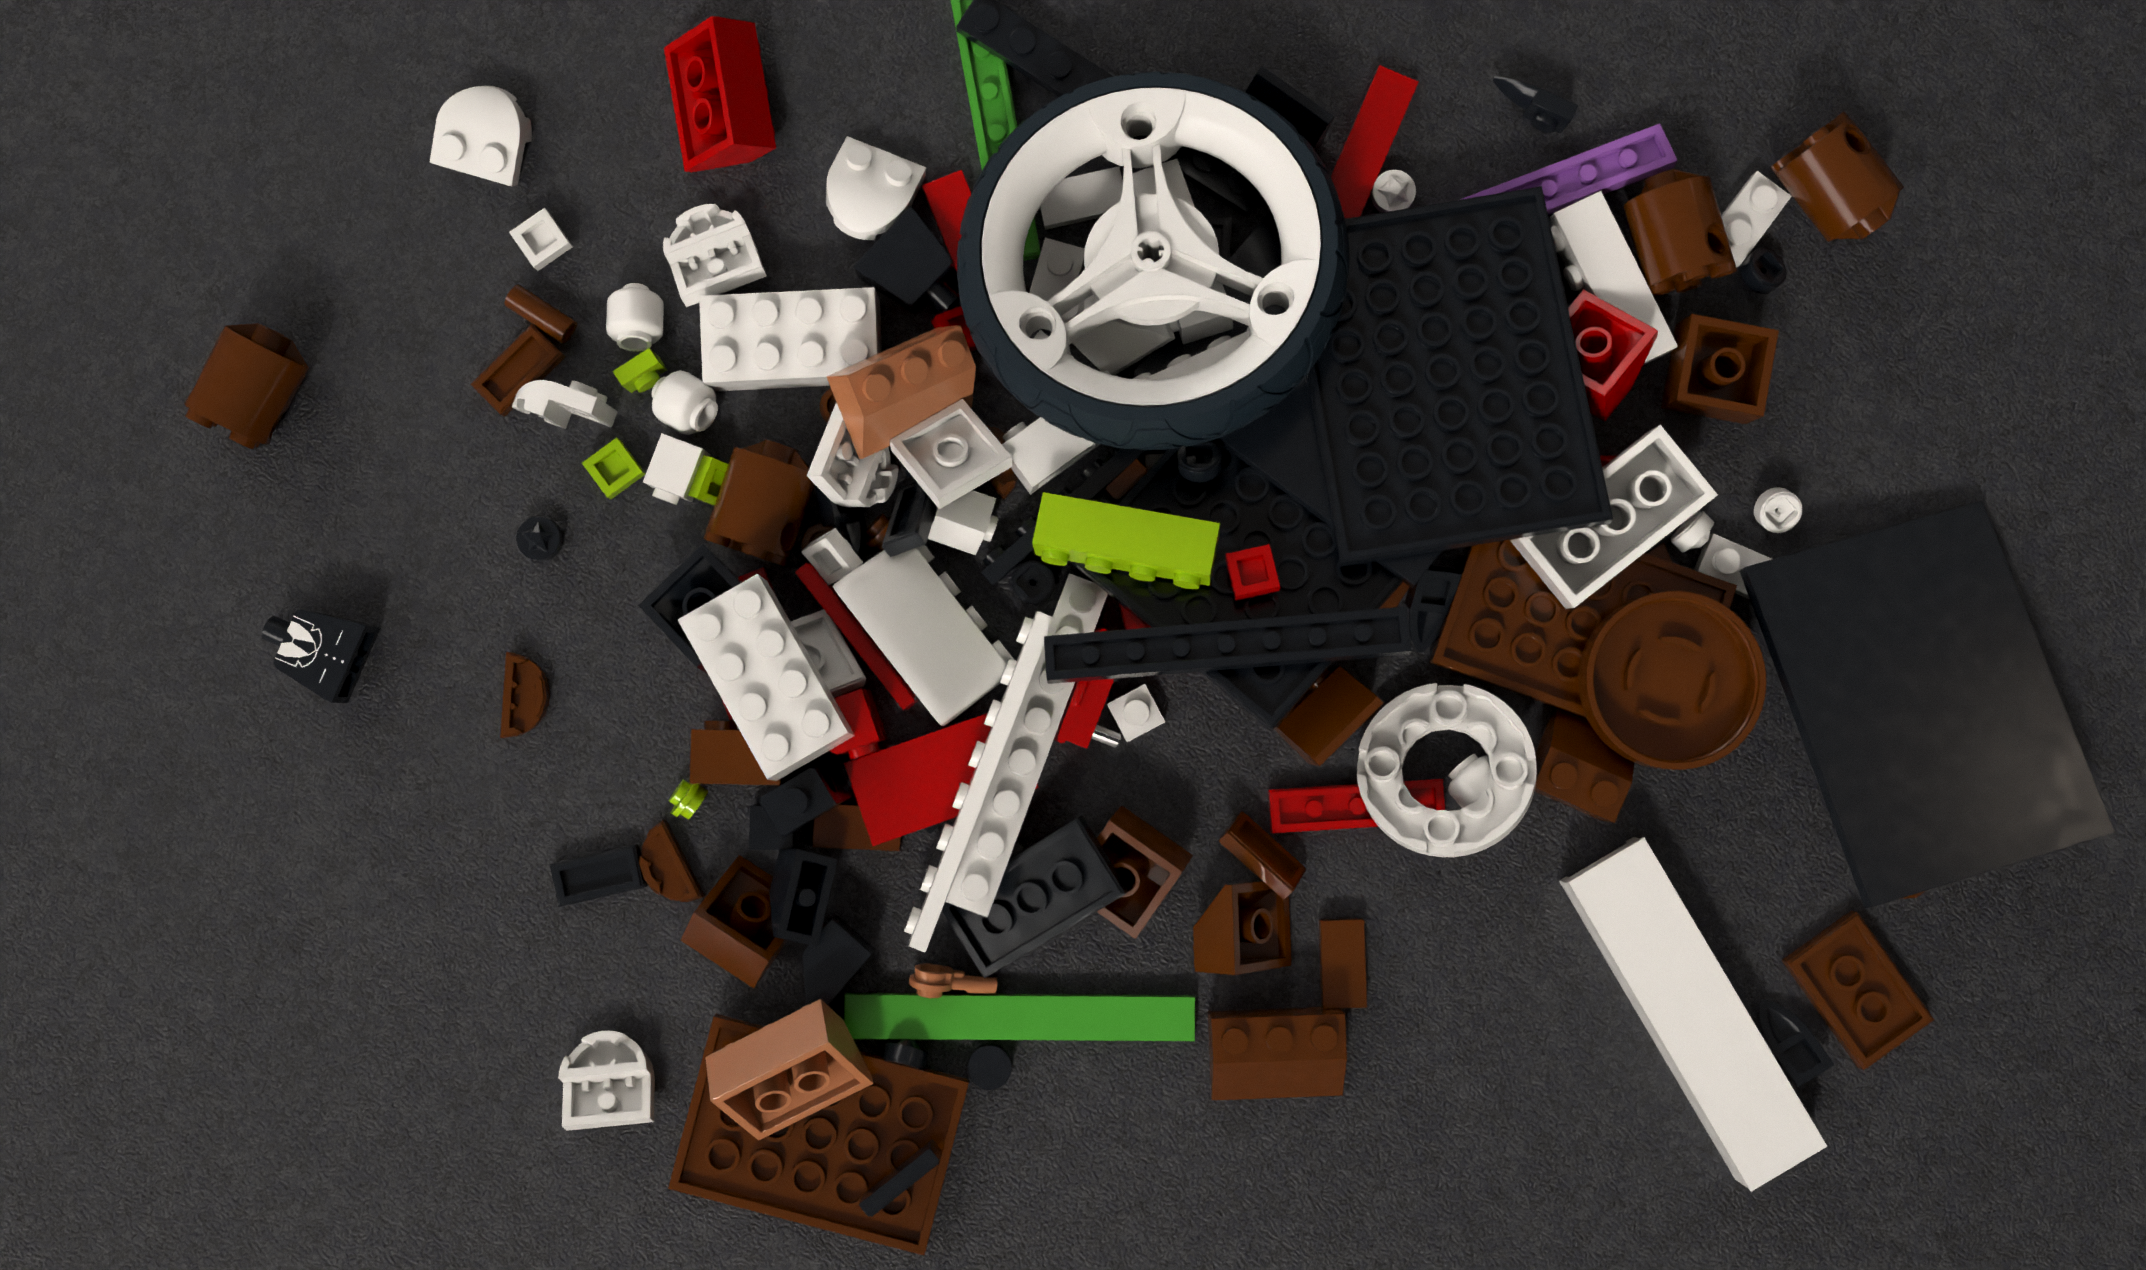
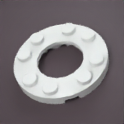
M1433 683L1402 693L1387 703L1375 715L1360 742L1357 781L1367 811L1387 836L1405 848L1417 853L1436 857H1459L1487 849L1506 837L1519 824L1527 812L1534 795L1537 778L1536 756L1527 728L1519 716L1505 702L1495 695L1471 685L1464 684V687L1454 685L1438 686L1437 683ZM1448 729L1466 733L1479 742L1489 757L1491 768L1487 788L1480 797L1470 805L1460 810L1452 811L1427 808L1415 800L1404 784L1402 772L1406 753L1418 739L1431 732Z

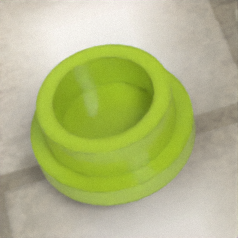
M682 780L669 799V802L674 805L671 814L675 817L682 815L690 819L703 802L708 790L700 784H690Z

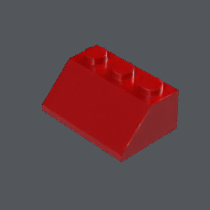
M711 16L664 47L685 172L692 173L750 163L776 149L775 131L772 125L768 102V89L765 84L760 56L761 49L754 22Z

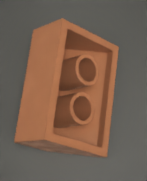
M961 325L932 329L826 377L859 459H863L889 447L890 439L961 399L972 408L976 365Z
M822 999L805 1005L801 1009L705 1057L710 1101L757 1140H761L873 1084L872 1075L844 1020Z

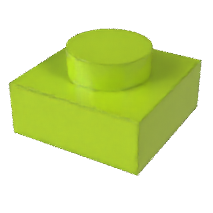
M648 348L612 372L620 384L633 393L636 390L644 392L652 388L660 379L659 375L667 371V368L659 356Z
M617 437L582 462L583 466L609 499L616 497L646 474L623 442Z
M703 455L688 496L714 506L728 464L713 457Z

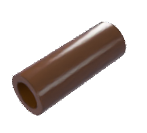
M519 284L515 285L505 298L504 305L563 344L572 337L577 328L575 320Z

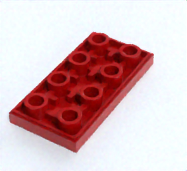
M987 713L844 763L872 846L957 817L959 809L952 807L961 782L970 784L975 771L974 767L968 766L977 741L986 742L991 726L984 724Z

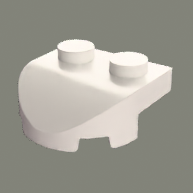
M477 86L464 89L451 96L439 110L430 163L511 187L516 186L519 182L525 143L532 141L530 119L525 117L522 109L516 102L517 98L504 89L495 86Z
M847 136L827 176L826 206H828L834 218V224L847 235L862 240H874L877 234L885 233L911 207L925 179L926 167Z
M704 204L691 208L676 218V229L670 238H664L663 252L670 264L680 297L686 307L699 303V296L720 295L767 276L749 229L742 216L736 210L733 213L720 210L716 204Z
M547 380L531 381L518 390L512 404V408L520 412L537 414L539 417L544 418L545 422L566 429L571 414L612 428L618 412L606 404L607 396L597 393L598 390L573 380L570 387Z
M836 403L807 477L833 503L839 506L871 507L876 503H884L889 499L897 482L899 468L897 465L891 464L889 447L859 459Z
M609 1030L591 1033L581 1039L582 1043L569 1056L564 1057L558 1079L563 1082L562 1127L566 1131L654 1122L655 1077L653 1066L643 1049L627 1035Z

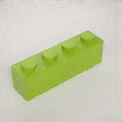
M1043 492L1032 544L1035 555L1041 556V560L1048 564L1065 566L1068 561L1083 563L1087 570L1097 573L1108 574L1111 573L1112 569L1127 571L1130 577L1141 581H1155L1156 577L1172 579L1173 584L1181 588L1199 589L1200 585L1210 586L1220 536V523Z

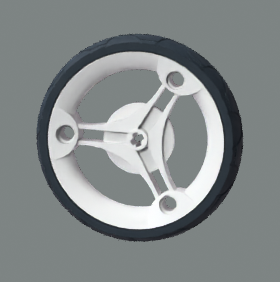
M1145 72L1109 77L1073 90V93L1068 92L1043 106L1023 121L998 147V152L993 153L976 180L961 222L960 235L962 236L959 239L957 250V279L960 303L972 339L987 366L1014 397L1030 411L1045 419L1049 424L1079 438L1116 448L1165 450L1182 446H1193L1223 437L1265 415L1301 383L1321 356L1332 336V329L1335 328L1341 314L1347 290L1350 262L1349 240L1344 213L1334 183L1313 147L1298 133L1289 121L1257 98L1232 86L1182 73ZM1140 135L1148 136L1141 140L1133 139V137ZM1181 146L1189 147L1224 161L1246 177L1260 192L1274 216L1281 243V266L1262 278L1246 272L1223 259L1219 255L1217 238L1208 220L1189 203L1171 196L1166 183L1162 162L1176 154ZM1102 155L1108 161L1124 166L1121 200L1108 209L1097 220L1090 231L1084 251L1085 270L1065 289L1045 301L1039 296L1026 292L1023 254L1028 230L1034 216L1050 192L1076 168ZM1154 166L1156 194L1135 196L1132 168ZM1215 281L1252 296L1250 304L1213 290ZM1091 295L1095 296L1098 300L1096 303L1064 324L1060 316ZM1276 304L1285 308L1286 311L1278 315H1269L1264 309ZM1194 310L1228 317L1249 326V338L1227 357L1200 371L1161 380L1127 379L1103 373L1071 357L1069 347L1071 343L1087 332L1118 318L1139 325H1161L1179 320ZM1039 329L1051 331V335L1048 338L1041 340L1030 338Z

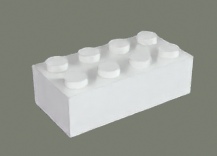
M874 287L699 296L703 383L712 387L714 391L830 386L826 376L882 352L880 299Z
M1661 425L1646 432L1602 467L1613 520L1610 524L1510 540L1565 609L1578 606L1718 495Z
M759 574L752 576L678 619L679 624L768 780L778 781L855 736L768 581Z

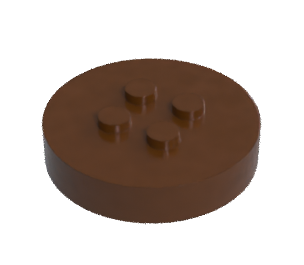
M1666 591L1631 600L1613 610L1598 624L1588 639L1582 653L1579 665L1578 686L1585 715L1596 734L1608 747L1620 756L1643 766L1683 770L1711 764L1731 753L1747 738L1763 708L1766 694V669L1761 649L1747 625L1733 611L1716 600L1700 594Z

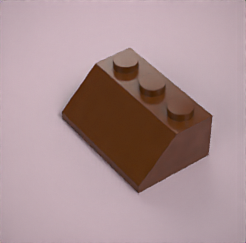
M1306 1007L1208 1011L1211 1100L1343 1096L1347 1049L1345 1013L1340 1008Z

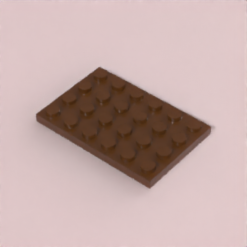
M1510 540L1473 545L1469 547L1461 570L1462 575L1458 589L1429 662L1587 718L1579 694V665L1588 639L1598 624L1608 614L1636 598L1666 591L1700 594L1714 599L1730 609L1737 585L1644 553L1578 606L1565 609Z
M719 1014L714 1015L668 1189L924 1256L970 1080L927 1068L925 1070H918L911 1066L887 1062L881 1056L859 1051L872 1075V1085L761 1140H757L710 1101L705 1057L730 1043H734L762 1029L764 1026ZM934 1139L942 1150L939 1164L873 1217H868L859 1206L863 1194L930 1140Z

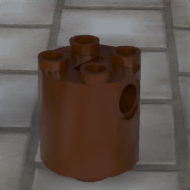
M1842 112L1827 125L1820 128L1803 141L1801 145L1770 167L1827 242L1833 239L1862 240L1892 218L1891 216L1900 190L1904 188L1899 179L1845 112Z
M1679 169L1661 172L1646 179L1645 187L1641 194L1623 205L1643 275L1653 297L1669 293L1675 289L1677 293L1686 292L1702 286L1701 279L1709 275L1711 279H1715L1737 271L1709 176H1701Z
M253 323L224 326L202 368L195 387L184 401V405L189 408L185 417L210 429L212 426L217 427V425L231 430L228 438L247 448L254 450L261 443L269 445L277 422L283 413L288 410L309 367L292 339L263 324Z
M766 439L743 449L734 447L706 528L704 540L786 567L814 487V483L807 477L810 468L798 451Z

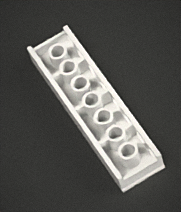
M1632 837L1618 849L1572 876H1566L1559 880L1735 1180L1752 1192L1826 1148L1825 1141L1644 837Z

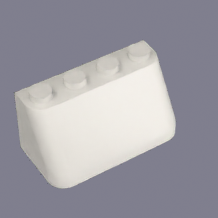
M925 545L890 557L883 550L845 575L832 587L930 714L941 726H946L998 686L1009 658H1014L999 640L991 644L985 637L982 630L988 625L973 606L964 610L955 598L961 592L946 571L940 576L935 573L928 564L935 557Z

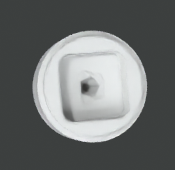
M1388 170L1382 173L1376 179L1371 190L1372 203L1381 213L1408 209L1416 195L1413 179L1401 170Z
M1780 487L1771 488L1762 493L1754 506L1756 521L1766 530L1773 533L1789 531L1799 522L1802 515L1800 499L1789 490Z
M1699 511L1676 530L1671 537V543L1682 553L1689 549L1700 548L1709 540L1710 530L1715 522L1704 511Z

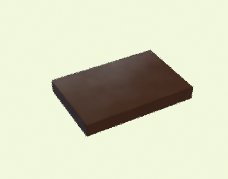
M1851 910L1781 960L1859 1069L1865 1070L1934 1020L1856 911Z

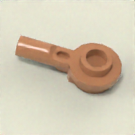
M923 963L915 966V973L910 975L909 985L917 989L916 993L919 996L926 998H940L943 992L950 990H966L968 993L995 995L997 991V978L965 975L964 971L953 970L949 966Z

